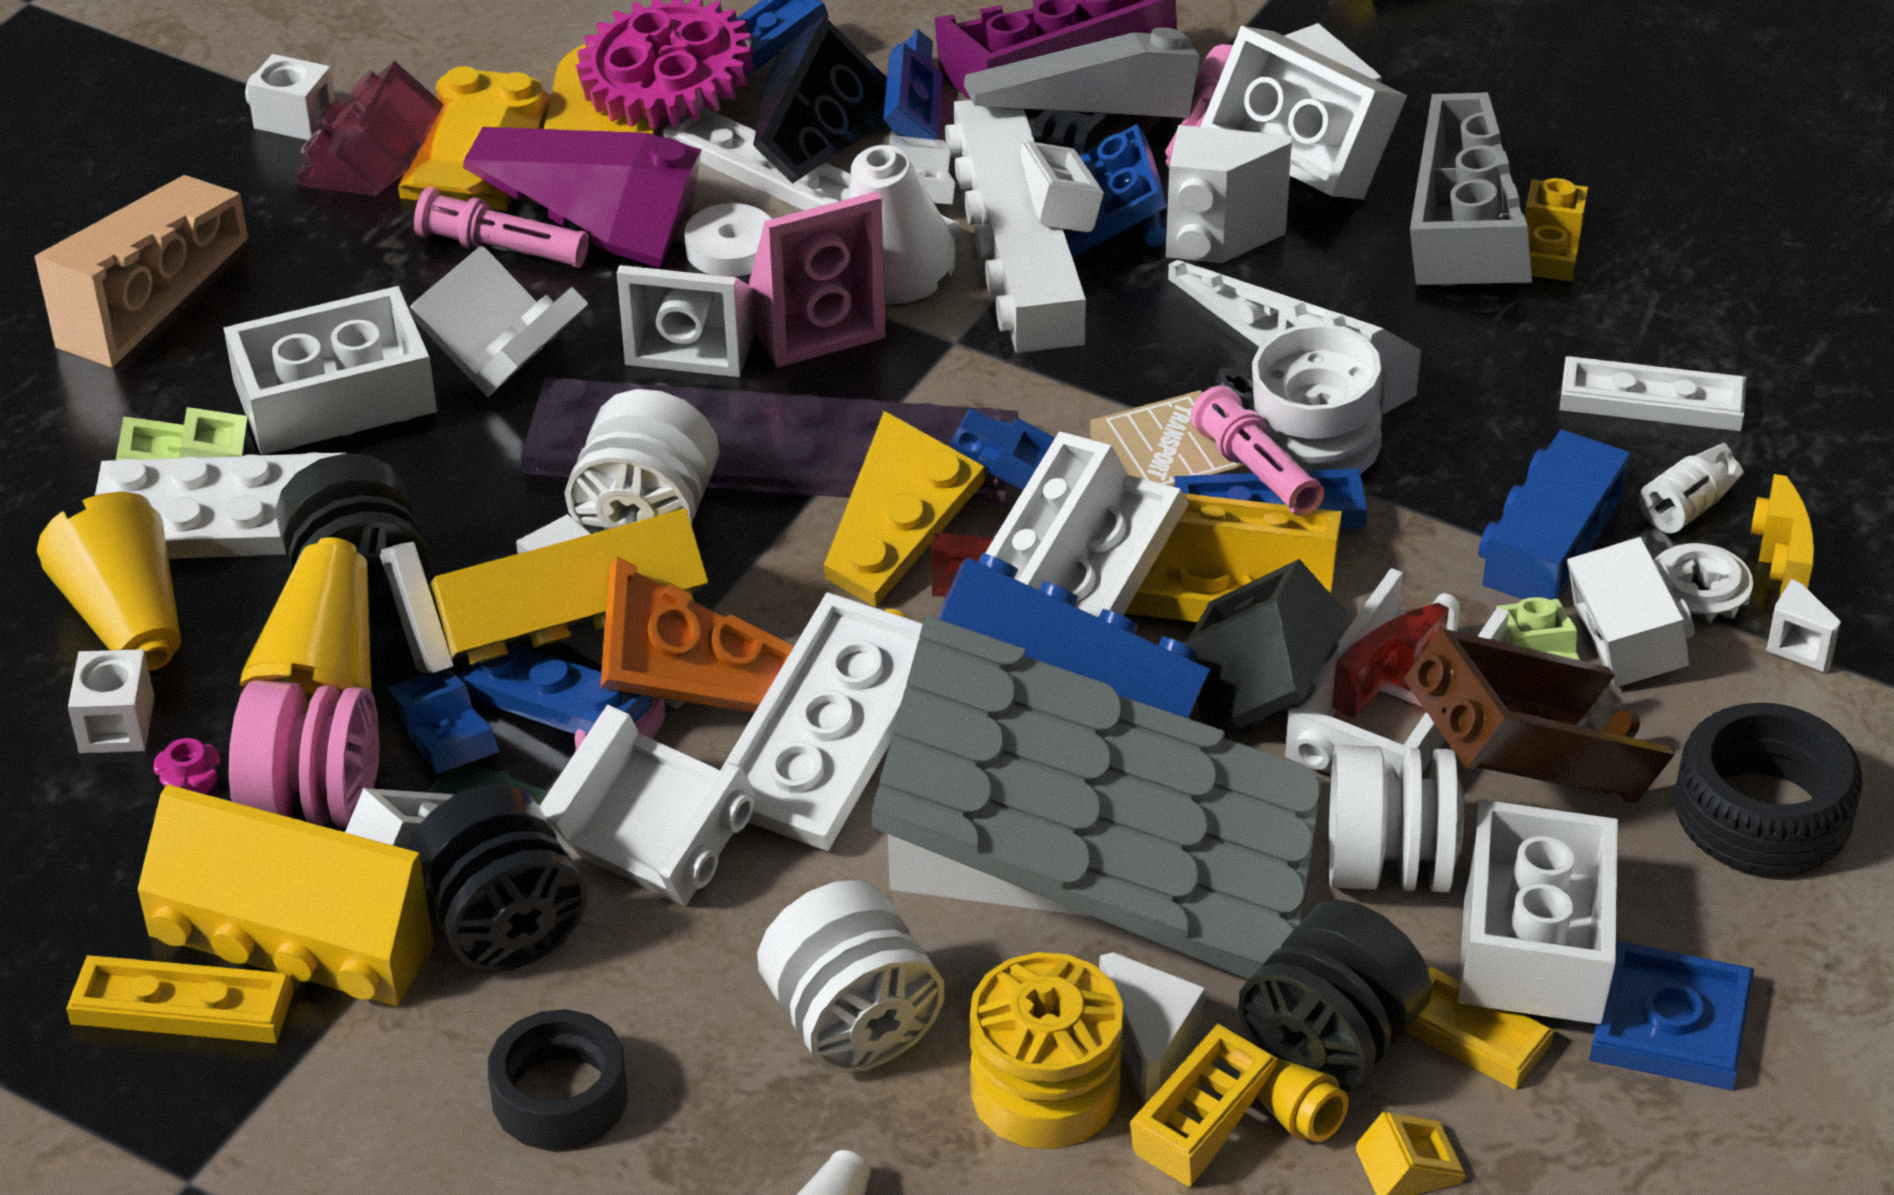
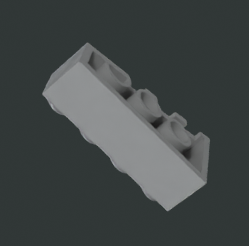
M1488 92L1432 94L1410 226L1416 285L1437 284L1440 286H1453L1456 284L1532 282L1528 226L1525 216L1520 209L1516 185L1512 182L1507 154L1502 148L1500 131Z

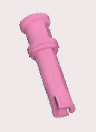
M433 187L424 189L415 210L414 230L416 235L428 238L432 234L456 239L459 240L462 247L469 249L478 248L484 243L580 268L586 259L589 248V234L585 231H575L532 219L492 211L489 205L482 199L473 197L467 202L441 195L439 189Z
M1221 385L1206 390L1198 397L1191 409L1190 419L1192 425L1202 436L1216 440L1218 452L1231 462L1244 463L1260 481L1291 508L1289 510L1295 515H1308L1320 506L1324 498V488L1320 485L1321 483L1317 479L1312 478L1286 451L1269 437L1266 421L1256 411L1245 410L1240 396L1230 387ZM1214 405H1219L1224 410L1225 418L1213 408Z

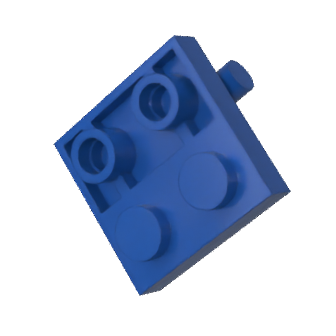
M1138 124L1119 134L1107 137L1101 144L1079 155L1104 194L1092 231L1082 232L1063 229L1072 258L1135 224L1141 227L1148 246L1160 247L1166 242L1167 232L1163 219L1166 214L1165 208L1168 207L1148 139Z

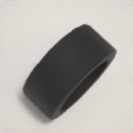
M562 1009L541 1011L516 1021L497 1038L488 1057V1082L493 1113L503 1130L524 1145L545 1150L570 1149L582 1146L602 1137L616 1124L628 1101L623 1045L610 1026L591 1014ZM569 1058L587 1062L598 1069L601 1074L600 1078L588 1090L568 1099L546 1101L528 1097L516 1089V1082L531 1067L548 1060Z

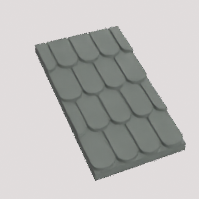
M925 615L872 808V828L888 834L890 890L1091 916L1250 979L1276 949L1281 948V944L1302 921L1321 796L1322 778L1316 777L1311 769L1302 764L1225 739L1223 730L1120 696L1106 683L1026 657V649Z

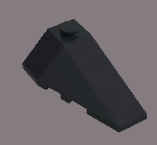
M823 16L781 48L766 77L753 146L794 184L885 122L884 109L887 77L840 30Z

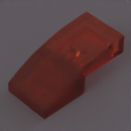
M1434 603L1415 609L1382 624L1351 646L1336 661L1332 708L1355 718L1388 681L1408 691H1412L1403 678L1439 629H1447L1449 607L1440 603Z

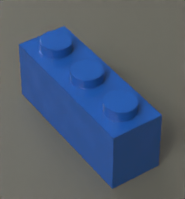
M1560 429L1547 450L1538 449L1528 470L1527 481L1523 487L1514 485L1511 489L1500 522H1490L1486 527L1478 550V556L1486 559L1482 585L1522 600L1530 597H1541L1549 600L1560 599L1570 584L1567 559L1590 552L1623 499L1630 452Z

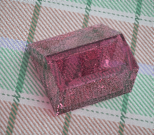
M395 60L378 75L372 70L368 71L351 90V98L346 102L341 98H337L324 110L318 119V123L323 126L322 130L320 129L314 133L299 152V155L305 159L294 177V180L302 187L377 196L410 169L444 104Z

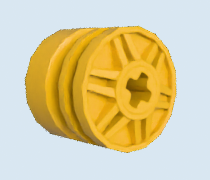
M1035 952L1010 958L986 973L973 992L970 1011V1048L972 1051L970 1064L971 1098L979 1118L999 1137L1023 1147L1058 1149L1082 1143L1104 1129L1119 1107L1123 1002L1114 982L1094 964L1069 954Z

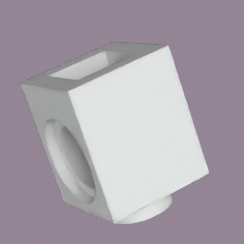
M271 54L259 70L250 76L246 84L245 97L251 108L254 129L313 141L337 112L331 67L327 65Z
M144 649L78 652L68 710L79 753L145 751L155 695Z

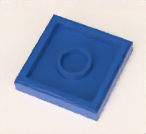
M1616 940L1615 967L1601 1024H1596L1589 1061L1733 1091L1754 968Z

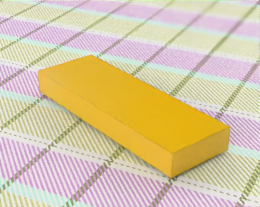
M87 955L66 1010L71 1025L277 1044L295 989L292 974Z

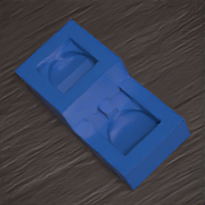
M449 668L435 673H426L386 688L389 699L407 733L437 775L499 752L492 727L472 708L466 685Z

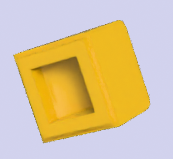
M1383 1111L1356 1145V1152L1376 1195H1418L1459 1185L1466 1178L1440 1121Z

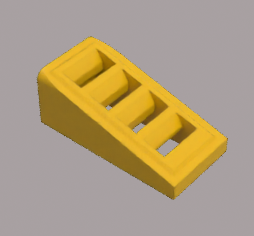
M1217 1024L1130 1121L1134 1153L1183 1185L1190 1187L1213 1160L1277 1068V1058ZM1218 1058L1242 1072L1243 1075L1236 1080L1214 1067L1213 1064ZM1200 1082L1223 1095L1222 1099L1218 1101L1198 1089L1197 1087ZM1185 1107L1202 1117L1203 1120L1199 1124L1180 1112L1181 1109Z

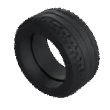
M1748 703L1724 708L1720 712H1715L1711 716L1706 717L1703 722H1700L1684 745L1675 788L1677 816L1681 826H1683V830L1689 835L1691 841L1695 842L1698 848L1704 850V853L1727 866L1759 875L1783 876L1786 874L1803 873L1831 860L1842 849L1849 838L1862 789L1860 762L1851 744L1847 742V739L1837 729L1821 718L1804 710L1776 703ZM1743 773L1769 774L1798 785L1813 799L1795 804L1766 803L1737 792L1724 782L1723 779Z

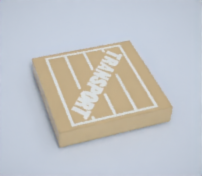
M1201 390L1090 420V436L1092 440L1112 445L1127 474L1174 487V476L1251 473V470L1244 463L1228 461L1218 452L1214 438L1202 436L1193 427L1190 419L1191 409L1195 401L1202 394Z

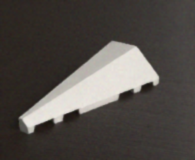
M1180 260L1169 264L1168 279L1258 347L1275 333L1304 324L1326 323L1347 327L1366 337L1379 352L1381 415L1416 397L1421 350L1387 330Z

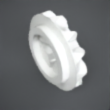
M1689 543L1671 547L1657 556L1656 559L1662 558L1669 571L1673 586V595H1671L1673 600L1683 599L1691 615H1700L1710 624L1717 614L1727 618H1734L1740 606L1749 604L1753 588L1752 574L1747 565L1733 553L1713 545ZM1693 574H1696L1698 581H1702V585L1710 590H1699L1695 583H1690Z

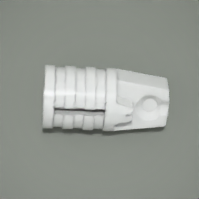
M1722 443L1695 456L1683 458L1645 485L1639 495L1641 510L1652 526L1665 533H1675L1715 505L1744 472L1739 462L1733 457L1728 445ZM1668 498L1672 500L1666 506L1656 511L1655 506Z

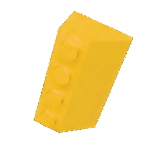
M687 509L677 510L435 576L428 587L451 659L468 655L470 665L491 661L508 655L507 643L528 637L531 638L533 648L548 645L571 637L568 626L593 620L595 630L605 629L609 565L616 556L638 567L637 573L664 587L671 583L691 594L690 600L694 601L692 592L702 588L708 583Z
M169 784L166 785L160 794L138 886V893L149 936L158 938L160 941L171 946L183 945L218 955L231 963H246L274 972L290 973L294 981H309L344 991L357 999H373L398 1007L434 948L419 852Z

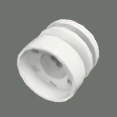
M1326 323L1297 325L1275 333L1260 345L1252 361L1254 411L1266 421L1269 437L1305 471L1359 468L1360 474L1363 473L1375 462L1382 447L1380 427L1382 424L1380 410L1381 364L1379 352L1361 334L1347 327Z
M634 389L615 394L601 406L589 432L585 447L581 450L577 463L569 477L564 492L568 512L577 523L591 534L685 508L692 524L720 454L717 434L706 417L685 400L663 391Z
M1335 745L1329 809L1328 857L1330 887L1377 889L1384 859H1397L1402 889L1404 891H1415L1419 860L1427 861L1430 891L1450 892L1453 871L1458 856L1461 855L1464 832V792L1457 773L1455 752L1452 749H1434L1430 779H1422L1420 748H1407L1403 757L1400 777L1393 778L1386 775L1382 747Z
M860 879L834 881L801 896L787 906L768 927L757 951L759 973L779 1004L791 1016V1023L804 1039V1043L813 1057L823 1068L839 1073L867 1071L898 1057L916 1044L934 1024L945 1001L943 978L914 937L910 935V930L879 886Z

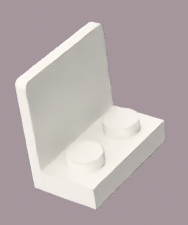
M480 246L419 297L408 309L413 320L475 385L489 397L551 342L588 303L573 287L568 289L555 302L547 294L536 302L485 247Z

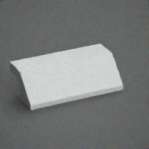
M1059 431L985 554L999 558L1018 568L1014 579L1039 590L1042 581H1046L1072 592L1079 597L1074 607L1099 617L1101 610L1107 609L1123 616L1189 503L1179 488L1128 475L1112 445Z

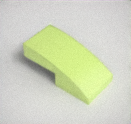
M189 407L186 409L184 425L124 416L116 460L242 456L248 416Z

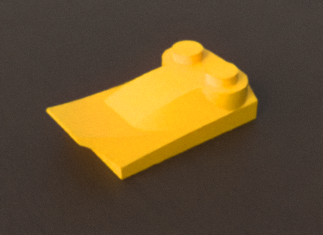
M468 66L455 67L437 81L436 93L438 103L399 184V196L401 199L419 200L425 188L433 187L439 189L442 196L467 202L475 197L484 200L492 210L507 211L513 197L464 169V159L482 127L544 129L551 95L543 90L538 80L521 72L501 73L476 70Z

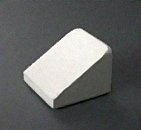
M1792 579L1775 605L1766 651L1827 674L1831 668L1841 621L1803 584Z

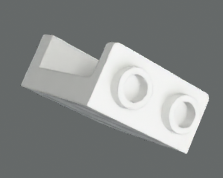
M607 704L540 804V808L557 834L558 842L566 851L686 907L696 890L705 887L712 879L718 865V856L733 832L741 831L749 821L753 812L756 795L742 767L728 763L725 769L720 771L639 734L628 713Z

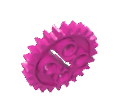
M652 0L651 7L644 8L638 2H633V13L626 15L615 10L612 12L613 24L598 22L596 24L598 35H586L584 37L586 48L580 49L577 52L580 63L576 65L585 100L593 101L594 110L597 113L607 110L609 120L612 122L626 114L628 126L630 127L635 126L642 118L648 119L650 129H655L661 118H668L673 127L678 126L681 115L688 114L695 121L700 120L699 109L706 107L712 111H719L718 98L734 100L736 98L734 86H747L746 73L754 71L752 60L754 50L745 20L738 21L734 9L723 12L721 2L718 0L706 7L703 5V0H692L689 4H683L682 0H672L670 4H663L661 0Z

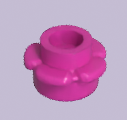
M182 738L170 743L165 751L157 755L154 760L153 769L155 774L160 775V783L164 785V788L169 784L206 794L216 783L217 774L215 766L219 765L220 756L218 751L210 744L203 745L196 739Z

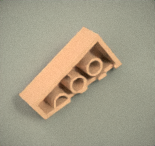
M183 175L35 255L55 348L113 368L248 239L240 193Z

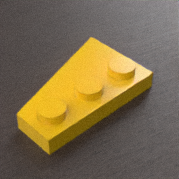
M884 411L824 562L825 579L876 608L985 482L984 466Z

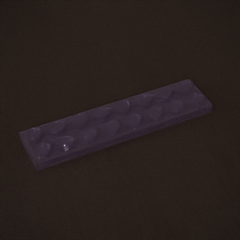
M545 378L521 454L523 474L570 477L580 452L585 447L589 432L601 406L615 394L634 389L657 390L688 402L706 417L717 434L720 454L707 485L708 488L850 498L884 411L951 447L953 437L962 419L971 407L942 406L930 403L885 402L871 399L828 398L812 395L756 393L753 391L699 389L688 386L642 385L631 382L585 381L573 378ZM989 407L972 408L996 422L1001 420L1013 424L1016 418H1019V411L1000 410ZM985 471V482L964 506L1006 509L1010 483L989 473L990 471Z

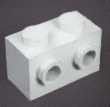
M1641 537L1567 559L1574 606L1603 665L1609 667L1615 675L1611 681L1614 688L1689 666L1686 639L1695 636L1690 611L1683 599L1673 600L1671 596L1673 595L1672 581L1662 558L1652 560Z

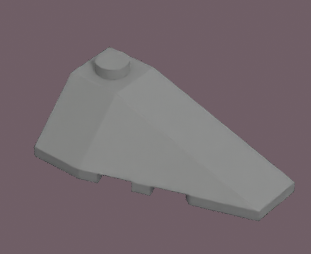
M1160 27L1154 28L1151 34L1133 32L967 74L964 79V87L974 106L1189 118L1200 55L1188 37L1181 31Z

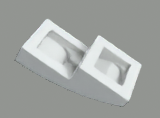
M890 135L889 145L895 146L906 153L933 202L953 204L955 181L948 172L951 149L944 140Z

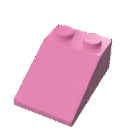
M878 192L764 222L749 286L752 287L755 333L776 368L886 338L882 198Z

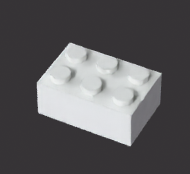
M1241 26L1200 127L1293 136L1290 176L1330 196L1364 200L1407 95L1275 31Z
M399 286L223 327L234 385L245 414L248 416L247 419L261 455L290 450L297 446L337 436H347L357 431L394 422L407 421L414 417L437 412L430 357Z
M1482 799L1478 800L1466 865L1458 991L1459 1004L1601 1024L1616 957L1618 819Z

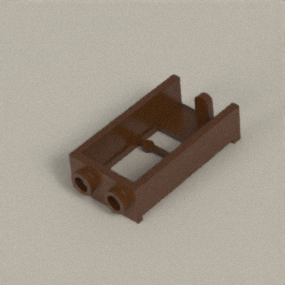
M1440 628L1403 678L1467 770L1474 771L1477 767L1595 792L1600 788L1605 794L1618 791L1625 802L1636 804L1675 755L1667 745L1634 738L1640 728L1639 716L1634 712L1619 710L1613 715L1602 731L1596 730L1585 714L1615 677L1614 673L1607 666Z

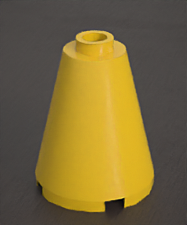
M117 491L98 494L82 501L86 510L67 519L64 511L50 521L41 533L37 554L41 560L42 568L109 650L144 649L149 671L160 669L170 662L181 644L163 520L157 509L155 510L151 507L149 500L141 494Z
M327 537L320 539L318 544H311L303 549L240 674L239 686H242L240 695L248 682L255 680L299 683L305 691L308 706L317 688L323 685L336 686L341 695L344 689L349 687H363L371 691L367 560L357 553V548L354 544L343 539Z

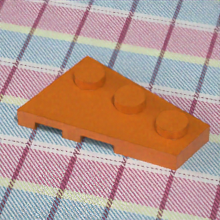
M616 556L609 565L600 688L755 713L794 646L732 614L723 617L690 600L691 594L671 583L664 587L637 573L638 567Z

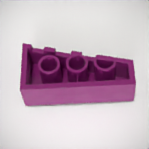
M1032 0V9L1003 13L1001 5L979 9L980 19L956 23V18L953 14L934 18L939 71L947 82L969 100L971 99L964 87V79L967 74L1133 32L1151 34L1154 28L1160 27L1177 30L1176 0Z

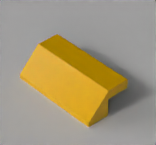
M1183 493L1189 504L1124 614L1198 622L1210 601L1298 559L1306 565L1332 595L1342 511L1316 509L1308 515L1298 516L1289 510L1291 508L1287 505Z

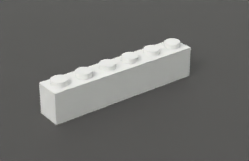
M971 100L955 101L954 124L945 126L946 144L951 149L950 158H955L958 190L965 191V209L968 224H978L975 226L979 260L988 259L985 262L988 292L990 295H999L996 297V314L1000 331L1009 330L1016 353L1085 345L1086 299L1062 228L1041 224L1036 215L1027 183L1020 150L1023 142L1035 141L1032 137L1024 109L974 106Z

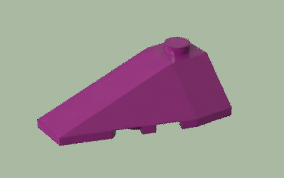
M482 127L464 159L463 168L515 199L531 198L549 209L548 218L564 226L571 221L591 233L590 242L604 251L660 268L693 202L702 149L680 143L672 138H664L642 132Z

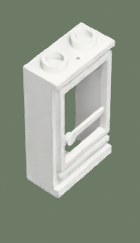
M1391 568L1338 641L1339 646L1336 652L1321 666L1313 681L1316 689L1312 696L1299 708L1291 707L1289 709L1285 757L1299 762L1308 768L1331 775L1335 745L1382 747L1387 777L1399 778L1406 749L1420 748L1423 773L1433 758L1434 749H1439L1445 740L1427 712L1404 745L1333 718V715L1357 682L1363 684V689L1368 693L1382 691L1423 707L1411 690L1382 680L1379 674H1367L1364 671L1374 657L1411 669L1440 628L1457 631L1460 612L1458 600L1447 593L1439 594L1431 605L1430 621L1399 610L1403 572ZM1497 607L1478 637L1505 643L1509 611Z

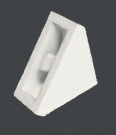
M1114 952L1100 955L1099 969L1114 982L1123 1002L1121 1053L1145 1106L1186 1060L1201 1037L1205 988Z

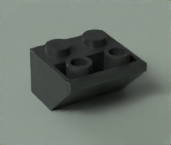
M1300 559L1210 601L1186 641L1187 646L1198 652L1194 662L1210 669L1197 697L1202 724L1223 730L1224 734L1236 729L1245 732L1255 727L1265 716L1281 709L1288 712L1291 707L1299 708L1314 693L1316 685L1313 681L1321 666L1338 649L1339 643L1336 639L1349 614Z

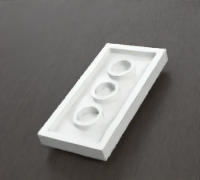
M344 453L251 454L228 457L101 461L95 495L122 491L137 493L146 497L151 507L155 510L157 509L163 520L169 559L287 555L278 529L275 513L281 490L301 469L319 459Z
M828 592L825 594L720 770L723 771L728 763H733L743 768L756 795L753 812L747 823L825 851L830 850L890 745L916 646L919 641L922 623Z

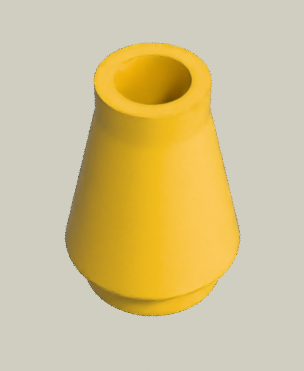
M1277 1058V1068L1256 1096L1263 1106L1295 1139H1310L1314 1142L1327 1140L1339 1129L1344 1121L1349 1104L1348 1096L1345 1091L1340 1089L1336 1077Z

